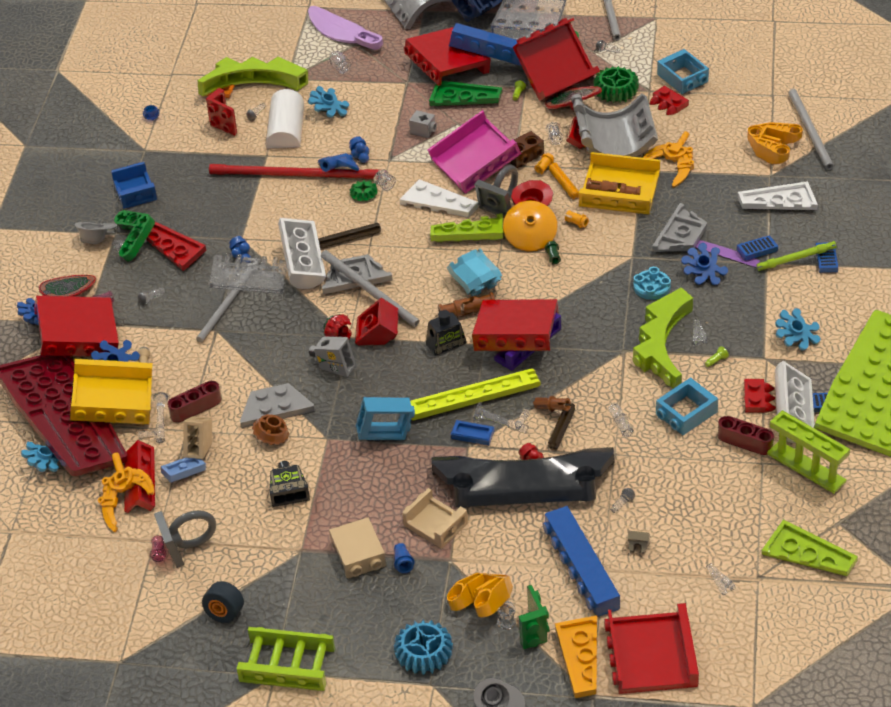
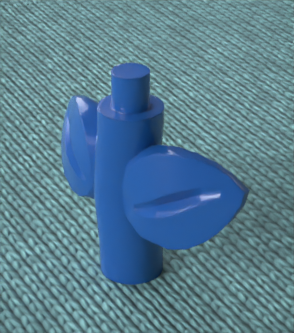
M347 153L328 156L318 160V165L325 172L338 167H348L359 171L353 156Z

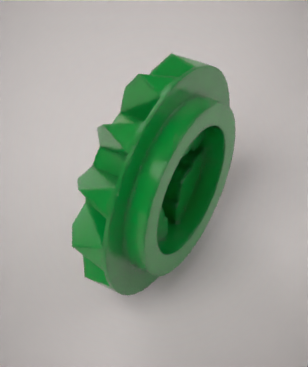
M365 180L363 182L357 181L349 189L350 196L357 201L371 200L378 193L376 183H372L371 180L367 182Z

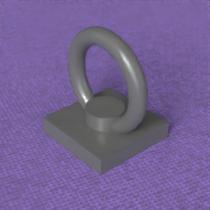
M505 166L498 173L493 185L479 179L477 180L475 190L480 209L495 215L503 213V218H505V215L511 209L510 199L512 190L518 183V171L515 166ZM511 172V182L508 190L501 189L500 186L504 177Z
M195 510L184 513L176 518L170 527L162 511L154 514L164 543L177 568L185 565L178 547L193 548L204 544L213 536L217 527L214 516L206 511ZM192 519H204L208 522V528L201 536L191 540H182L178 528L183 523Z

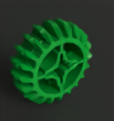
M605 67V70H600L599 73H596L593 86L602 89L597 94V97H600L601 100L606 99L607 102L621 103V101L627 102L628 99L636 96L639 89V79L635 72H632L631 69H626V67Z

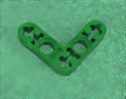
M123 210L115 216L114 222L120 228L129 229L131 232L120 248L119 255L125 261H131L135 258L151 232L155 220L149 214Z

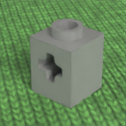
M416 110L409 120L410 134L429 138L437 128L435 115Z

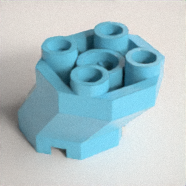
M481 248L478 251L475 249L457 258L458 263L454 264V262H451L447 266L450 275L465 289L467 295H471V297L481 294V290L485 288L488 290L494 288L502 280L500 270L484 255Z

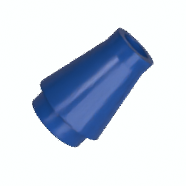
M396 544L394 546V567L400 573H408L413 569L415 561L405 544Z

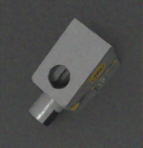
M322 337L316 346L312 345L309 348V355L317 358L319 367L322 370L348 377L356 366L347 337Z

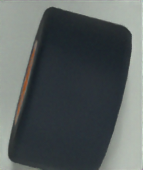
M217 581L212 584L202 598V607L205 613L213 620L221 623H229L234 620L244 605V598L237 587L225 581Z

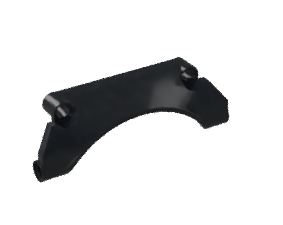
M613 447L587 448L564 455L527 460H487L465 456L432 457V475H438L447 485H454V501L457 508L460 506L468 508L473 506L592 501L596 499L595 477L602 476L610 465H614Z

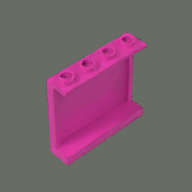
M483 110L427 149L431 160L464 194L475 187L478 179L481 181L486 180L521 154L517 142L513 139L510 141L487 119Z

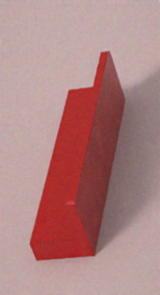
M137 440L126 451L127 461L124 463V469L127 467L141 469L148 474L153 482L154 494L148 495L143 487L134 484L132 488L124 491V511L126 513H129L136 505L149 511L155 507L154 447Z

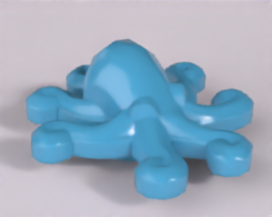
M318 86L316 91L310 92L308 103L311 105L315 104V111H327L326 116L330 118L334 117L336 111L340 116L347 115L346 109L349 107V103L347 101H338L335 89L329 88L325 92L323 87Z
M798 308L792 311V316L789 315L787 310H782L780 312L781 319L775 322V326L779 328L776 331V337L782 338L785 336L784 343L786 346L790 347L794 342L801 340L799 349L805 351L809 346L808 339L813 344L820 342V336L813 335L810 332L819 330L820 326L817 322H813L811 325L806 324L800 315L801 310Z
M27 442L26 448L28 450H22L21 456L27 459L29 466H34L40 472H45L47 467L52 472L58 471L59 466L57 462L59 460L48 446Z

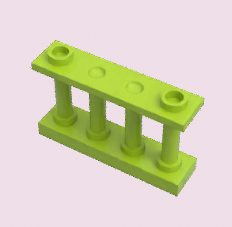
M783 410L770 421V428L779 432V441L767 452V455L833 494L846 483L847 479L838 475L837 470L838 466L850 455L848 447ZM787 438L796 442L795 449L787 445ZM804 447L813 452L812 459L803 454ZM821 457L830 462L829 469L820 464Z
M263 627L248 628L250 643L253 644L249 661L247 663L238 662L237 674L239 682L325 691L326 679L324 671H321L325 651L335 652L334 637L332 635L265 629ZM262 645L274 646L269 665L257 664ZM283 647L295 648L291 667L278 666ZM304 649L317 650L311 670L299 668Z

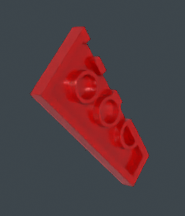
M155 222L146 238L149 243L182 271L186 270L207 251L206 245Z

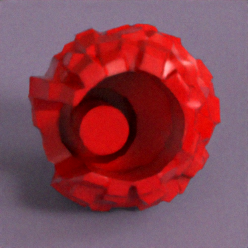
M338 314L327 318L323 326L325 337H347L349 340L352 335L351 330L347 326L351 325L349 317L344 314Z

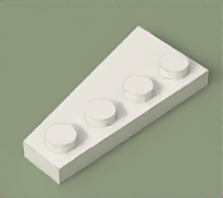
M420 179L400 198V205L406 206L408 203L420 209L424 206L436 212L445 210L447 214L468 218L478 209L477 201Z
M808 181L738 192V200L742 209L817 210L818 208Z

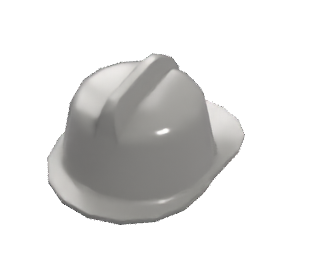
M78 222L74 226L79 228L81 242L98 244L104 240L107 229L115 228L117 224Z
M488 678L481 681L473 694L474 703L477 707H525V699L521 691L499 679Z

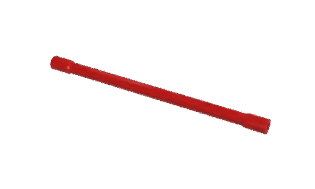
M209 165V174L276 175L364 178L371 180H381L382 177L381 169H364L359 171L353 169H332L325 172L321 168Z

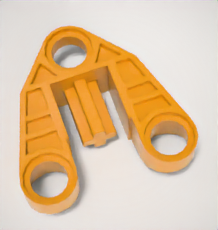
M768 122L750 126L747 138L757 157L770 164H781L790 157V148L784 144L799 141L802 138L803 128L798 124Z
M474 573L457 581L449 590L447 600L452 611L462 610L474 603L478 617H487L494 614L510 598L513 586L508 575Z

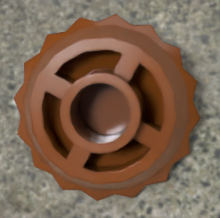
M266 414L253 423V434L257 436L258 440H262L263 443L279 445L288 439L289 432L286 422L279 416Z

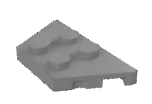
M680 203L653 244L652 251H688L690 248H695L707 229V222L699 218L693 211L688 212L685 209V205Z
M368 254L340 260L371 284L392 281V273L384 271L382 265L375 262ZM331 265L330 271L326 276V283L322 286L323 294L360 286Z
M289 383L252 391L240 419L241 428L253 426L257 419L266 414H273L283 419L315 411L314 404Z

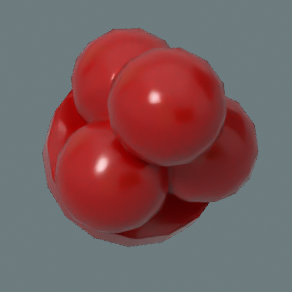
M531 443L524 444L518 451L521 460L544 458L543 454L538 451V448Z

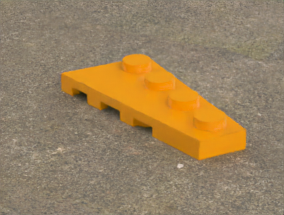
M597 615L555 623V631L574 697L580 698L597 694Z

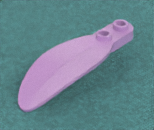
M310 6L308 9L312 24L327 38L339 42L357 43L372 50H377L383 45L381 35L365 30L356 23L320 7Z

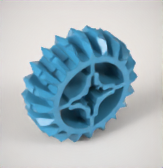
M424 619L421 623H417L414 620L412 626L406 624L405 629H400L399 635H396L394 644L395 657L399 660L401 666H405L407 671L413 669L414 674L418 671H421L423 675L426 671H430L433 674L435 668L441 670L442 665H447L448 659L452 656V637L446 627L442 628L440 623L434 625L432 620L429 623H426Z

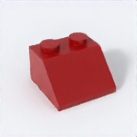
M381 297L357 317L355 344L385 345L390 340H393L398 334V308Z

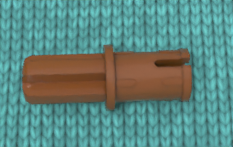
M554 396L549 398L536 397L535 401H533L536 409H547L550 412L555 410L569 411L571 406L564 405L571 404L569 398H556Z

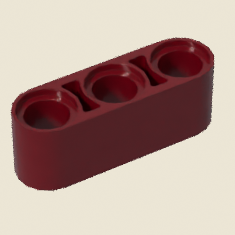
M207 381L169 399L167 405L171 420L180 423L220 404L222 397L219 383Z
M723 416L718 421V438L722 442L760 455H767V452L774 445V433L770 429L731 416Z

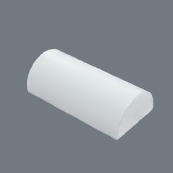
M283 89L275 92L271 97L266 148L300 147L304 100L298 92Z
M280 218L278 226L291 285L299 289H310L320 285L326 278L321 258L315 222Z
M782 361L776 366L774 372L777 414L783 410L814 428L811 378L785 361ZM787 438V442L796 443L793 440Z

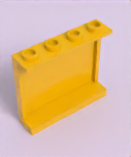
M591 152L590 165L584 186L579 191V207L650 215L660 176V160ZM588 178L601 182L606 180L625 183L627 186L632 187L641 186L640 195L590 190L586 189V183Z
M75 359L70 420L150 424L153 363Z

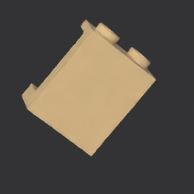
M429 488L424 493H421L402 513L405 527L441 549L468 524L466 509L461 506L456 511L436 500L433 497L432 490Z
M369 517L329 530L333 549L336 548L344 566L346 578L356 577L386 566L384 550Z

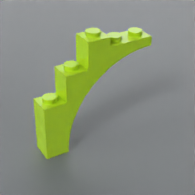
M225 57L215 64V70L197 80L198 94L203 97L216 91L218 88L245 83L276 84L298 91L308 84V70L281 57H276L268 63L254 57L247 59L243 63Z
M679 288L646 306L645 320L647 323L639 327V341L641 344L633 348L632 357L633 363L637 367H640L644 372L651 369L654 374L663 379L665 384L672 389L682 383V374L674 366L667 354L666 340L673 327L693 311V297L683 288Z

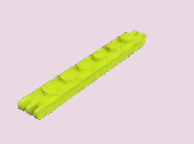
M528 369L411 400V406H414L415 415L411 420L421 419L536 388L541 385V382L535 370Z

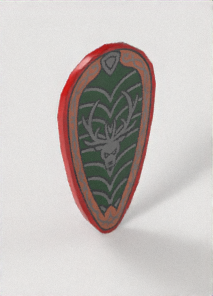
M591 86L563 90L549 97L545 102V106L548 109H557L570 105L571 109L574 110L571 100L573 95H581L583 101L599 94L602 89Z
M71 275L46 280L39 285V293L42 296L76 297L90 289L95 284L96 277L93 275Z

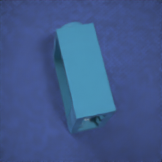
M685 49L657 61V75L681 94L709 81V68ZM685 67L693 74L682 79L675 71Z
M691 377L656 400V415L658 418L664 420L673 430L678 431L682 435H685L718 412V398ZM687 396L699 407L683 417L671 406Z
M363 397L356 422L359 440H405L407 432L411 428V418L415 415L414 406H411L410 399ZM374 414H400L398 422H372Z

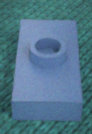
M183 458L161 466V473L170 483L206 470V463L202 459Z

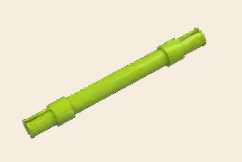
M835 241L819 244L806 250L775 259H768L765 262L756 264V267H759L757 268L758 271L767 268L771 269L794 260L825 253L828 250L836 249L837 246L834 245L836 244Z

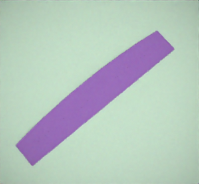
M699 240L696 248H698L700 243H706V250L708 252H711L713 247H717L720 249L718 255L756 267V264L760 262V260L755 258L745 261L739 252Z

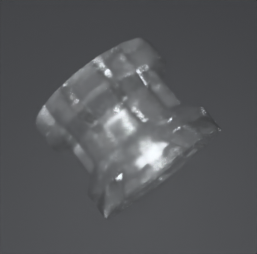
M382 169L375 174L374 183L380 186L382 190L389 191L394 187L396 178L385 169Z

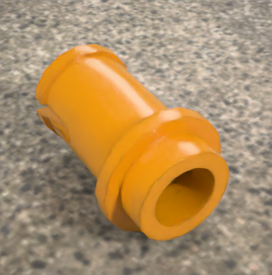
M550 153L543 154L541 160L534 166V170L538 174H543L549 165L554 163V156Z
M571 210L566 212L572 218L565 216V221L576 224L579 228H585L588 225L589 218L585 214L580 215Z

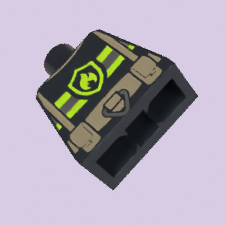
M441 310L437 318L428 322L426 345L434 356L467 343L462 325L454 313Z
M281 461L278 463V468L270 471L272 508L310 500L308 484L299 465L290 466L288 461Z

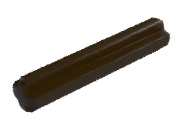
M565 404V406H571L569 411L562 410L548 441L550 449H558L575 412V404Z

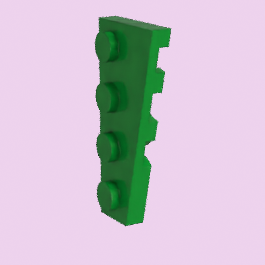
M441 81V86L436 84L429 99V106L499 103L503 93L502 87Z

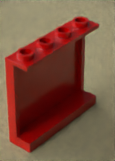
M564 18L558 22V25L554 26L551 24L545 27V31L542 32L537 30L530 34L531 37L527 39L525 36L518 39L517 44L513 46L539 101L583 82L600 72L598 66L592 67L571 25L574 18L569 20Z
M454 27L405 40L404 53L438 86H441L442 76L473 68L479 69L483 74H487L490 71V57L449 46Z
M36 295L34 314L38 316L42 344L40 355L91 356L93 351L110 353L100 348V343L103 340L107 341L108 345L118 349L119 340L111 298Z
M483 300L472 333L474 351H550V335L556 313L559 314L558 300Z
M686 603L677 604V612L612 618L611 610H608V619H604L605 632L610 634V636H607L608 650L612 649V654H609L610 667H615V672H612L613 686L617 685L619 694L698 687L699 671Z

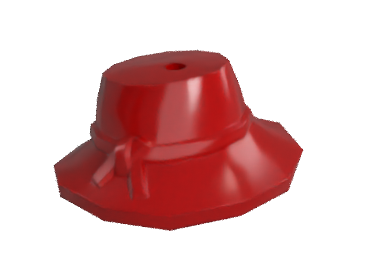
M529 180L519 184L512 190L511 200L514 205L524 201H537L549 206L554 193L547 183L541 180Z

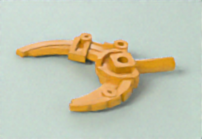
M687 131L683 132L677 143L667 142L666 144L655 146L643 156V158L649 159L664 156L666 159L677 162L678 174L673 180V188L680 185L687 178L689 172L694 169V161L692 160L693 148L683 147L690 136Z
M119 453L112 454L116 473L109 478L104 477L102 479V484L104 485L102 490L103 496L97 500L102 506L103 518L106 524L114 532L118 529L114 516V508L117 507L118 502L117 493H123L132 488L134 484L143 487L148 495L154 494L153 482L149 475L141 469H132L131 467L124 469Z

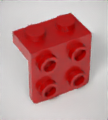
M218 88L206 98L210 125L235 136L237 134L234 109L226 105L224 90Z

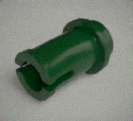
M550 241L545 246V252L548 253L549 262L555 265L561 261L558 252L559 245L555 241Z

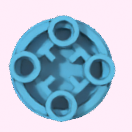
M650 267L649 270L634 276L633 289L641 298L648 300L660 299L670 292L671 279L661 272L658 267Z

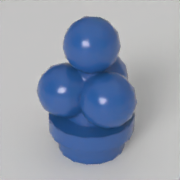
M360 136L352 138L349 142L351 155L355 159L359 158L360 162L366 163L369 160L368 154L370 150L366 146L365 140Z
M241 236L232 238L229 242L232 256L240 258L243 264H249L251 262V256L249 255L250 245Z

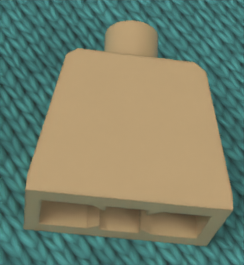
M192 416L184 420L183 457L203 459L212 445V418Z

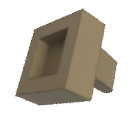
M628 531L629 550L634 552V546L639 544L642 546L641 552L646 553L648 544H650V533Z

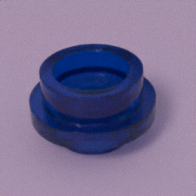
M148 105L144 108L143 117L145 119L154 120L160 115L159 109L155 105Z

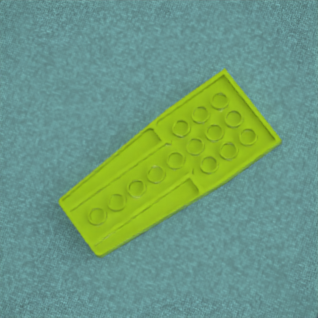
M874 310L835 377L814 428L891 457V315Z

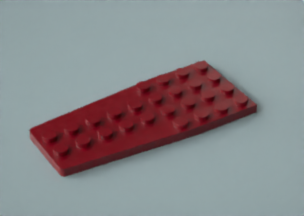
M38 355L0 365V384L18 411L71 476L76 477L114 466L113 453L120 454L122 463L127 461V453L110 422L70 420L75 365L70 356Z

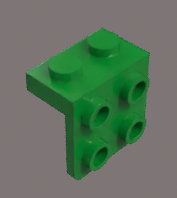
M532 585L527 586L529 613L519 616L520 644L523 650L548 642L547 633L550 632L547 619H549L546 606L542 607L538 590H534Z

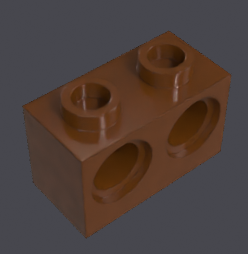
M532 131L514 139L521 154L509 163L519 168L544 154V140Z

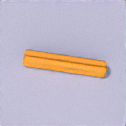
M557 163L550 164V172L571 199L578 198L579 190Z

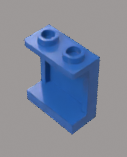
M145 162L111 171L113 183L123 209L157 200L155 186L153 182L151 183Z

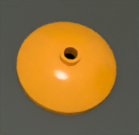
M524 201L514 205L507 212L503 221V231L508 242L515 248L528 252L544 249L548 242L554 240L558 227L553 211L545 204L537 201Z

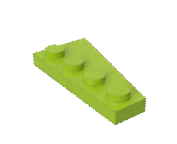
M503 213L496 214V218L489 219L488 216L480 217L481 220L473 222L470 219H466L460 224L449 222L431 225V241L503 239Z
M784 519L761 550L762 555L843 576H848L858 561V556Z

